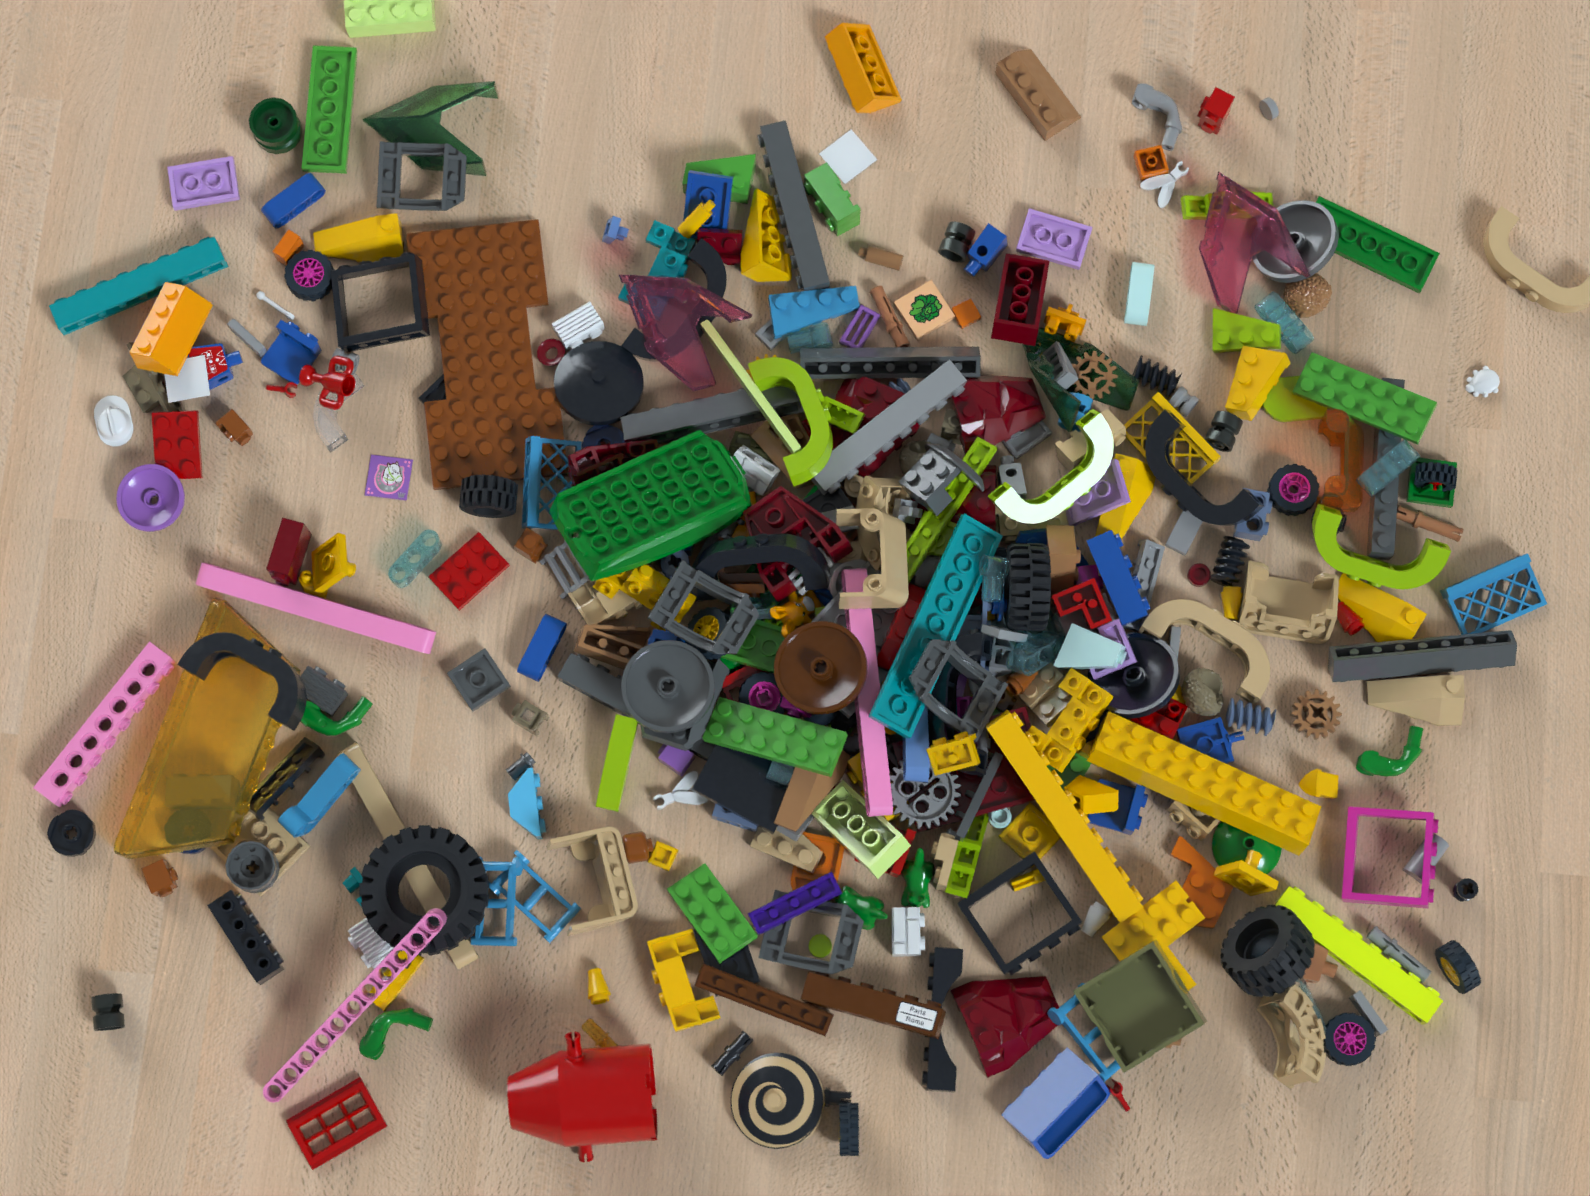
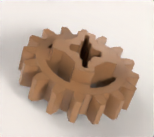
M1093 351L1092 356L1088 352H1084V359L1079 356L1076 357L1079 363L1072 364L1078 378L1084 379L1088 383V389L1078 379L1074 383L1077 385L1074 391L1079 392L1081 390L1083 391L1082 394L1086 396L1090 394L1092 400H1094L1095 394L1100 399L1103 398L1102 392L1110 394L1109 386L1116 387L1112 380L1118 378V375L1113 374L1117 366L1110 365L1113 359L1105 360V353L1098 357L1097 351ZM1090 361L1089 367L1084 371H1080L1082 365ZM1099 361L1106 366L1108 372L1102 371L1099 367ZM1095 369V373L1104 376L1095 378L1094 382H1092V378L1084 376V374L1091 373ZM1102 380H1107L1106 384L1097 390L1098 384Z
M1318 689L1314 690L1313 695L1307 690L1305 698L1299 695L1297 698L1299 703L1294 702L1292 705L1296 711L1290 714V716L1296 717L1292 724L1300 726L1297 732L1300 733L1304 730L1306 732L1305 738L1313 734L1314 740H1317L1320 734L1324 739L1328 737V732L1333 734L1336 731L1333 726H1339L1341 723L1336 718L1342 716L1341 712L1336 711L1340 704L1333 703L1335 697L1328 698L1327 691L1320 695ZM1312 700H1318L1322 703H1314ZM1302 708H1303V711L1305 712V720H1304V721H1303L1302 714H1301ZM1328 708L1330 709V712H1331V720H1330V718L1327 716V709H1328ZM1319 711L1320 715L1314 718L1312 716L1313 713ZM1310 726H1319L1321 729H1314Z

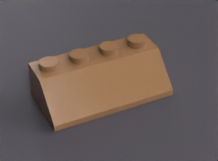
M1031 49L1015 51L996 64V76L1044 141L1081 118L1080 114Z

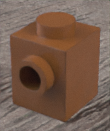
M164 859L141 868L151 894L156 897L168 896L173 893L172 889L178 887L176 880L179 879L174 867L170 868L168 862Z

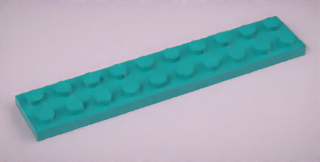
M966 514L960 516L870 711L869 718L907 739L912 737L926 705L919 699L909 677L931 640H956L1003 537L1002 535ZM937 679L929 692L930 694L932 693V690L937 682Z

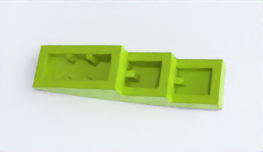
M1231 191L1229 194L1208 193L1205 196L1184 195L1181 198L1183 219L1251 218L1266 216L1274 210L1272 193Z
M823 396L825 401L821 402L822 407L828 408L832 418L828 423L852 434L857 432L865 414L832 398Z
M617 714L615 716L596 807L619 811L638 722L634 718Z
M989 813L974 817L963 842H958L945 889L946 893L968 898Z

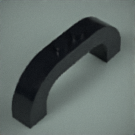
M701 238L687 259L704 272L707 279L705 294L676 333L667 339H651L634 328L621 345L623 349L633 356L653 362L672 359L685 351L693 340L699 341L704 334L701 326L702 322L709 320L712 323L718 315V312L715 310L720 305L725 293L727 282L726 270L718 252L704 239Z
M1165 409L1151 425L1145 445L1148 465L1154 476L1163 484L1161 489L1167 495H1173L1178 500L1176 504L1184 512L1188 510L1193 516L1209 524L1222 526L1236 525L1249 520L1257 514L1264 505L1249 490L1243 489L1227 504L1214 505L1176 469L1170 458V446L1174 438L1186 426L1171 411Z
M761 533L756 536H736L720 540L702 552L695 566L696 570H700L718 581L717 572L728 566L778 561L786 562L793 565L801 573L805 590L827 589L831 578L828 563L815 545L801 537L782 533ZM696 587L692 588V594L697 597L695 601L716 599Z
M228 632L210 634L191 645L177 665L185 671L205 681L212 668L219 661L229 657L242 659L273 676L277 681L278 696L267 714L268 716L295 731L304 715L307 694L300 674L281 659V653L273 648H270L268 651L263 648L264 644L254 638L249 641L237 634Z
M972 633L956 638V645L972 660L988 661L992 659V637L984 633ZM946 661L931 695L955 714L957 680L960 672ZM928 709L930 745H933L932 741L942 737H946V740L954 739L955 729ZM976 748L981 763L957 771L970 775H986L987 752Z

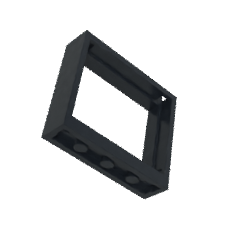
M407 252L402 253L400 257H382L380 261H362L356 266L342 265L336 270H331L338 347L346 353L430 336L422 259L416 254ZM409 267L415 323L349 336L343 280Z
M1035 851L970 894L968 898H964L957 903L1004 975L1009 973L1012 976L1020 971L1022 963L1027 960L1030 963L1042 956L1041 950L1047 946L1050 950L1061 943L1059 938L1065 934H1068L1069 937L1081 929L1079 925L1082 924L1081 919ZM1035 865L1072 920L1006 964L969 908Z

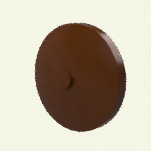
M826 621L807 623L792 631L781 643L774 661V676L782 695L794 707L811 714H829L849 705L861 692L868 670L867 657L857 637L847 628Z

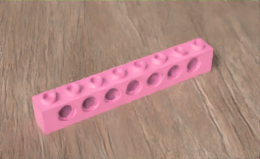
M149 642L33 788L58 807L67 804L71 800L72 792L75 788L81 786L86 781V774L90 769L95 768L102 760L101 755L106 749L109 750L115 744L116 737L120 731H125L131 723L130 719L132 716L143 709L145 706L144 701L147 697L153 695L158 690L159 682L163 677H167L173 671L175 661ZM150 666H154V673L150 676H146V669ZM136 684H140L139 692L131 694V688ZM125 702V710L122 712H117V706L120 703ZM111 721V727L103 731V723ZM96 739V746L88 749V742ZM82 757L81 765L74 768V760ZM67 775V783L59 786V779Z

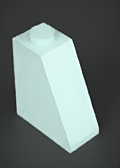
M1072 623L1053 666L1059 669L1117 668L1118 664L1122 665L1126 658V647Z

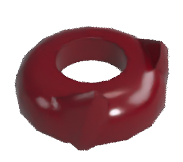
M553 338L543 341L537 350L539 361L549 367L558 366L561 359L565 356L563 343ZM552 348L557 349V356L554 359H548L546 355L548 350Z

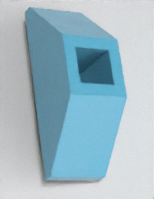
M532 767L525 771L510 790L508 800L512 820L539 840L543 839L542 833L546 832L545 819H540V810H543L542 796L537 794V787H541L539 773L535 774Z

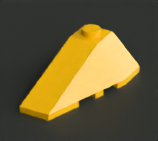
M759 189L754 190L741 251V274L756 282L789 281L792 279L790 255L785 253L783 247L785 238L784 234H780L777 223L780 220L774 198Z
M398 213L374 216L313 232L315 251H319L327 257L356 260V262L380 261L382 257L395 258L405 253L402 225Z
M1115 454L1114 459L1119 461L1131 502L1100 515L1095 537L1112 530L1115 534L1119 533L1122 540L1152 493L1156 477L1149 465L1143 461Z
M1342 573L1339 578L1338 600L1340 602L1343 601L1363 618V628L1373 636L1375 642L1408 640L1414 637L1427 615L1425 612L1361 580L1350 579L1346 576L1347 574Z

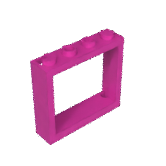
M1348 806L1342 887L1343 902L1429 909V902L1433 903L1434 889H1430V880H1435L1436 866L1432 865V856H1437V842H1433V835L1438 833L1439 819H1435L1434 812ZM1359 816L1426 821L1421 898L1353 893Z

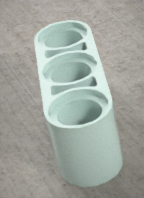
M1132 262L1124 318L1125 324L1147 326L1154 264Z

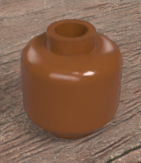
M643 831L623 835L622 842L627 862L632 864L647 861L649 859V852H653L652 839L646 838V834Z

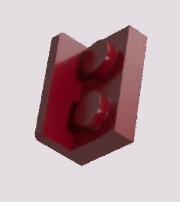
M698 229V242L701 238L708 242L718 252L724 264L735 265L741 263L743 230Z

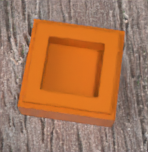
M971 298L951 308L961 329L981 320V315Z

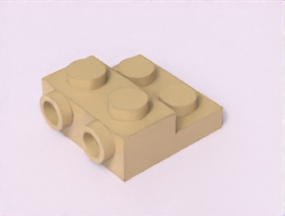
M1051 662L1047 665L1039 666L1037 668L1038 675L1025 692L1018 695L1048 728L1055 723L1072 698L1071 695L1058 687L1064 676Z
M1174 801L1167 809L1173 822L1183 824L1187 828L1188 835L1200 841L1220 822V820L1178 801Z
M941 833L939 842L934 841L930 858L934 859L933 865L937 866L933 882L937 883L936 890L945 892L959 842L954 840L955 836L947 833Z

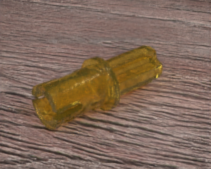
M589 1018L581 1026L596 1042V1047L598 1045L600 1047L618 1046L608 1036L609 1032L605 1033L593 1019Z

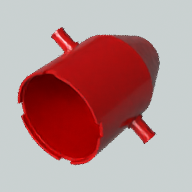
M574 1031L575 1038L573 1040L572 1032H569L565 1035L567 1050H560L508 1076L507 1098L511 1129L564 1147L578 1146V1159L580 1162L585 1163V1154L587 1162L593 1160L592 1145L657 1140V1109L652 1108V1095H656L651 1044L582 1049L581 1034Z

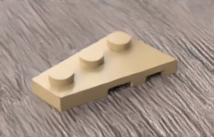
M758 827L750 844V847L813 874L823 854L803 834L797 841H794L775 830L774 834H771Z

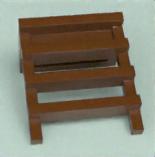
M724 568L719 570L720 583L741 593H746L749 597H760V593H765V583L761 579L759 572L724 573Z

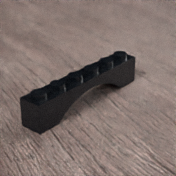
M935 947L934 953L929 954V967H933V976H928L927 990H931L932 995L931 1000H927V1002H937L941 1004L942 1008L947 992L962 973L963 949ZM941 1032L939 1039L925 1036L929 1038V1047H924L923 1061H928L927 1071L922 1073V1085H926V1091L954 1093L957 1067L947 1053Z

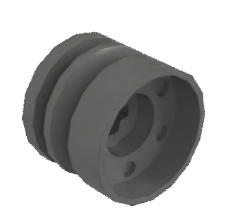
M255 841L242 842L234 847L229 853L225 865L227 876L231 882L249 893L264 892L272 887L278 879L280 870L279 862L274 852L262 843ZM253 863L260 867L259 870L255 871V874L249 870Z

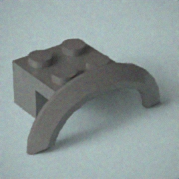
M925 444L926 453L899 480L900 485L912 499L936 516L953 500L945 488L960 472L976 488L982 492L984 491L982 478L967 463L940 444Z

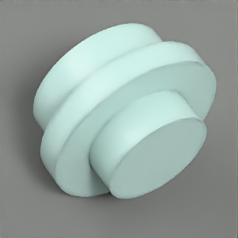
M1008 808L989 813V822L995 828H1005L1011 822L1012 815Z

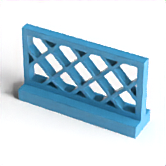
M540 436L526 438L522 528L558 530L557 526L552 524L554 522L553 519L548 524L539 523V513L545 509L550 514L548 505L555 500L558 493L572 487V481L568 483L560 474L569 466L568 458L562 453V450L566 446H574L575 452L581 450L582 442L540 438ZM542 444H550L556 451L548 459L542 453ZM557 454L566 463L559 471L550 462ZM546 464L555 473L548 481L541 475V468ZM556 476L565 485L558 493L549 484ZM545 486L554 496L547 503L540 498V491Z
M1528 553L1440 590L1443 599H1446L1461 635L1483 633L1547 604L1531 568L1530 562L1532 561ZM1524 569L1529 577L1526 585L1515 581L1518 572ZM1501 579L1509 582L1506 594L1495 590L1497 582ZM1513 585L1524 588L1520 600L1509 596ZM1480 588L1489 591L1485 603L1474 599L1477 590ZM1528 590L1536 593L1539 600L1538 603L1531 605L1524 602ZM1493 593L1504 597L1500 609L1489 605ZM1460 597L1469 600L1465 612L1458 610L1453 600ZM1508 599L1519 603L1516 613L1510 614L1504 611ZM1473 602L1484 606L1480 618L1468 614ZM1487 608L1498 612L1496 621L1493 623L1483 620ZM1467 617L1478 621L1475 631L1467 633L1464 626Z

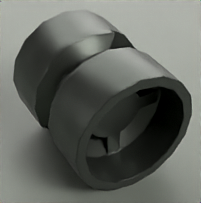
M949 222L945 232L946 238L942 239L938 253L948 260L965 262L969 251L967 246L972 244L976 233L975 230L960 222Z
M1217 411L1211 423L1213 428H1209L1205 440L1216 450L1231 452L1236 441L1234 435L1239 434L1243 421L1232 413Z
M103 994L91 997L92 1011L96 1012V1015L93 1017L94 1031L115 1030L125 1027L124 1014L120 1012V1009L123 1008L122 994Z

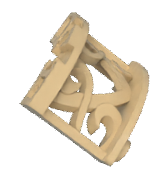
M865 476L859 490L856 509L874 508L893 516L895 498L911 500V497L899 483L902 476H895V478H872L871 476ZM904 523L907 543L912 535L910 529H907L906 523ZM859 526L857 534L862 550L875 570H881L880 533L870 532Z
M1296 984L1292 987H1287L1285 992L1280 994L1274 993V996L1270 997L1263 996L1257 1007V1012L1265 1018L1271 1027L1277 1044V1063L1273 1077L1289 1089L1294 1088L1296 1084L1307 1081L1312 1083L1319 1082L1326 1058L1323 1039L1326 1038L1320 1018H1317L1312 1008L1314 1006L1312 1001Z

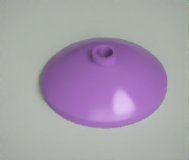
M156 464L142 465L131 470L122 479L117 490V507L122 518L132 527L146 532L159 531L174 523L181 514L185 502L184 488L178 476L168 468ZM153 497H158L156 504L151 502Z

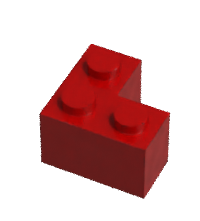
M1095 578L1051 595V600L1059 617L1081 609L1089 630L1112 621Z

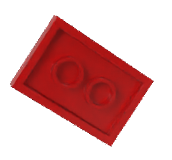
M198 410L152 412L155 464L168 468L179 479L203 478Z
M478 532L428 577L460 611L510 565L484 536Z

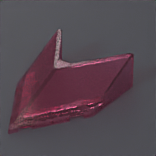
M1218 171L1216 179L1218 184L1216 192L1212 194L1204 226L1206 231L1204 239L1200 242L1199 250L1217 306L1225 311L1237 314L1252 256L1265 250L1306 278L1311 275L1278 209Z
M620 274L621 283H625L629 294L627 299L638 329H642L644 334L646 351L692 391L715 386L716 380L696 329L701 316L723 317L729 323L749 319L753 314L687 278Z

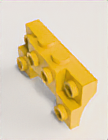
M645 564L613 576L598 579L594 583L593 588L610 599L621 590L652 610L670 579ZM689 593L674 619L676 622L680 623L684 615L692 607L697 598L695 595ZM651 621L650 625L658 630L666 631V629Z
M1073 668L1068 671L1058 686L1071 695L1072 698L1049 732L1045 734L1033 725L1028 730L1037 743L1034 746L1037 752L1041 750L1051 763L1049 765L1060 773L1064 771L1077 750L1083 748L1086 743V737L1090 731L1096 729L1100 716L1113 699L1109 692Z
M689 929L647 941L655 966V970L651 971L655 984L660 983L662 992L658 993L662 1007L667 1006L675 1032L721 1019L714 996L695 1001L682 957L699 952L693 930Z

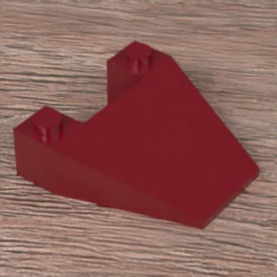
M782 486L743 511L749 536H756L761 533L795 535L809 541L817 548L823 547L834 563H837L854 551L836 523ZM779 561L757 563L761 579L778 603L797 590L786 574L788 570L794 567L793 565Z

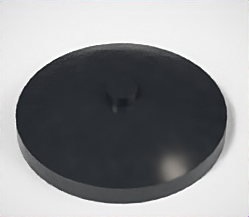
M606 341L587 342L570 350L559 362L554 375L555 395L562 409L579 422L598 426L616 423L621 420V417L632 413L639 404L644 389L643 372L637 359L620 345Z
M1135 633L1127 635L1137 660L1136 663L1098 679H1093L1090 669L1088 670V679L1113 696L1105 712H1112L1129 719L1144 717L1161 709L1175 694L1180 681V666L1176 655L1166 642L1149 634Z

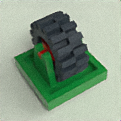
M1412 456L1410 459L1406 502L1452 508L1457 482V462Z

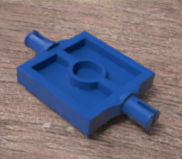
M1221 717L1182 727L1176 731L1179 743L1226 764L1235 761L1231 751L1232 743L1244 740L1242 730L1229 734L1224 728Z

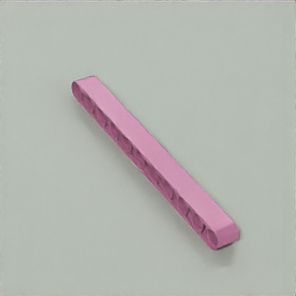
M201 563L196 580V585L426 654L431 653L436 631L208 563Z
M843 569L841 574L843 592H863V582L868 576L867 569ZM845 609L846 627L860 641L868 664L865 684L859 695L854 699L866 813L868 817L892 815L893 801L885 728L882 724L868 717L880 692L872 609Z
M434 908L428 911L267 1082L263 1088V1096L267 1101L272 1103L280 1101L437 935L447 921L443 910ZM429 917H437L440 922L439 926H433L429 922ZM413 934H421L424 941L422 943L416 942L413 939ZM397 951H405L408 958L406 960L400 959ZM381 968H389L392 975L389 977L383 975ZM372 984L376 992L369 993L365 985ZM350 1001H356L360 1006V1010L352 1009ZM334 1018L342 1019L344 1026H337L334 1023ZM318 1035H325L328 1043L320 1042ZM302 1052H309L312 1055V1060H306ZM287 1068L294 1069L296 1077L288 1075ZM271 1085H277L281 1093L273 1092Z

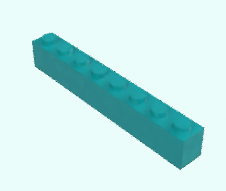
M215 236L212 238L206 237L195 245L180 248L176 253L162 255L152 263H143L133 271L121 272L116 278L109 281L103 280L92 288L78 290L73 296L59 298L49 307L58 329L63 335H67L157 297L165 282L186 285L229 266Z

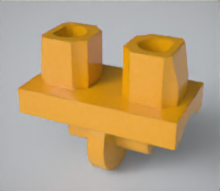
M1070 303L1067 309L1048 307L1044 319V331L1053 335L1056 334L1058 328L1066 330L1064 338L1075 342L1077 337L1083 333L1086 319L1080 318L1079 313L1072 311L1073 304Z

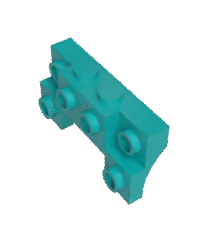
M654 220L645 240L646 243L659 248L660 251L644 285L627 278L618 296V300L636 308L646 316L660 321L671 296L675 297L679 290L680 284L678 282L680 277H685L689 267L687 265L689 259L687 258L695 247L696 241L692 238L687 239L680 233L675 232V228Z

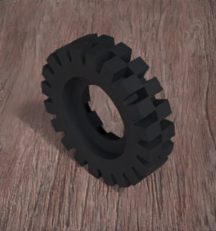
M419 825V828L416 829L408 827L399 830L400 833L393 837L391 834L382 841L384 844L379 849L376 847L369 856L371 858L369 863L364 865L361 874L363 880L359 885L363 913L372 929L390 946L395 947L424 917L411 913L403 906L399 897L400 882L403 876L416 866H435L445 873L450 883L449 899L441 909L445 912L447 921L444 927L418 955L428 954L430 956L441 954L440 951L446 949L450 951L458 947V943L462 940H467L474 933L475 927L481 924L485 916L484 910L485 907H488L489 881L485 867L474 848L458 834L451 833L448 829L439 826L436 829L432 828L431 825ZM429 917V922L433 926H439L440 922L437 917ZM413 934V939L416 942L422 943L424 941L421 934Z

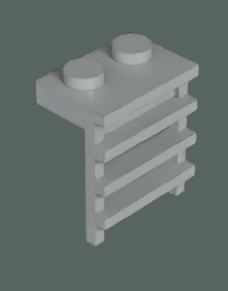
M566 541L540 560L541 565L548 562L565 592L560 594L562 599L566 598L569 592H574L590 580L576 560L585 577L581 579L564 551L567 547L570 550ZM556 555L559 556L560 560L562 561L563 565L568 571L570 577L575 583L573 586H570L565 575L563 574L562 570L560 569L559 565L554 559Z

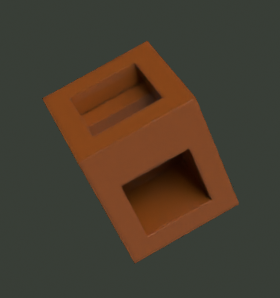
M233 409L215 423L231 442L235 440L241 446L247 444L253 435L248 425Z
M526 528L514 547L517 553L536 564L548 547V544L543 541L542 536Z

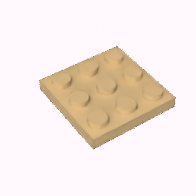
M270 807L264 812L263 816L265 819L262 822L248 810L211 849L226 863L229 853L240 843L248 841L262 843L273 851L278 859L280 868L279 879L311 846L301 837L294 838L278 823L280 816ZM253 863V866L249 867V870L252 871L253 874H255L256 870L260 869V867L257 866L256 863ZM269 889L257 894L262 897Z

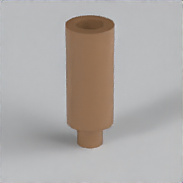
M869 246L868 249L860 247L858 253L859 256L866 257L865 261L898 271L901 268L904 255Z

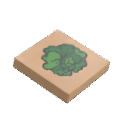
M932 280L894 302V306L917 340L955 318L954 313Z

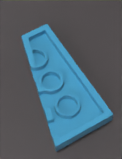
M856 286L768 295L774 340L787 333L800 331L801 328L817 325L821 321L845 315L859 308Z

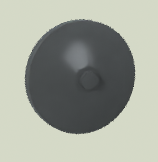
M1298 200L1283 204L1267 214L1257 226L1251 241L1252 259L1260 272L1273 281L1291 283L1309 278L1320 271L1333 256L1339 238L1337 223L1331 213L1319 203Z
M663 640L646 645L633 655L623 672L621 691L627 710L639 724L655 732L675 733L694 726L705 716L714 698L715 682L708 661L697 649L680 641Z

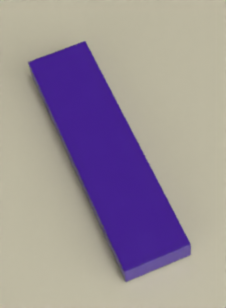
M830 872L748 913L757 934L760 935L843 893L833 873Z

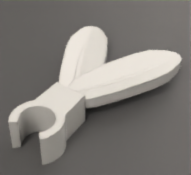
M1183 161L1178 162L1176 168L1170 174L1150 177L1140 184V188L1143 190H1153L1162 187L1158 197L1159 208H1164L1169 203L1175 182L1188 174L1189 167L1185 171L1178 169L1182 166Z
M692 771L686 774L673 789L672 793L656 795L653 798L654 801L658 798L664 800V804L657 806V809H664L666 805L674 803V801L690 805L705 804L708 799L695 792H687L695 784L698 772Z

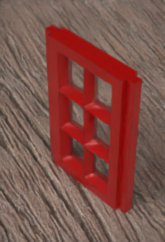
M361 1077L286 1120L312 1170L388 1127ZM360 1093L365 1104L348 1113L343 1102ZM338 1105L344 1117L327 1126L321 1115ZM368 1108L374 1119L357 1129L351 1117ZM317 1118L322 1130L305 1138L300 1127ZM347 1120L353 1132L335 1142L329 1130ZM325 1133L331 1145L314 1154L308 1143Z

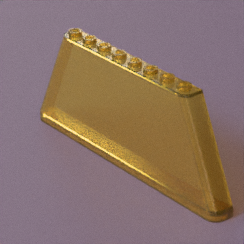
M217 597L212 599L195 642L207 635L220 632L237 634L249 641L254 638L264 644L263 648L268 651L270 648H273L281 653V659L300 674L301 670L229 602ZM236 657L225 658L215 664L205 681L183 669L115 840V854L127 859H134L235 842L236 837L241 832L244 816L249 811L252 795L258 788L261 772L266 768L268 754L274 747L276 733L282 726V724L267 715L278 696V684L273 676Z

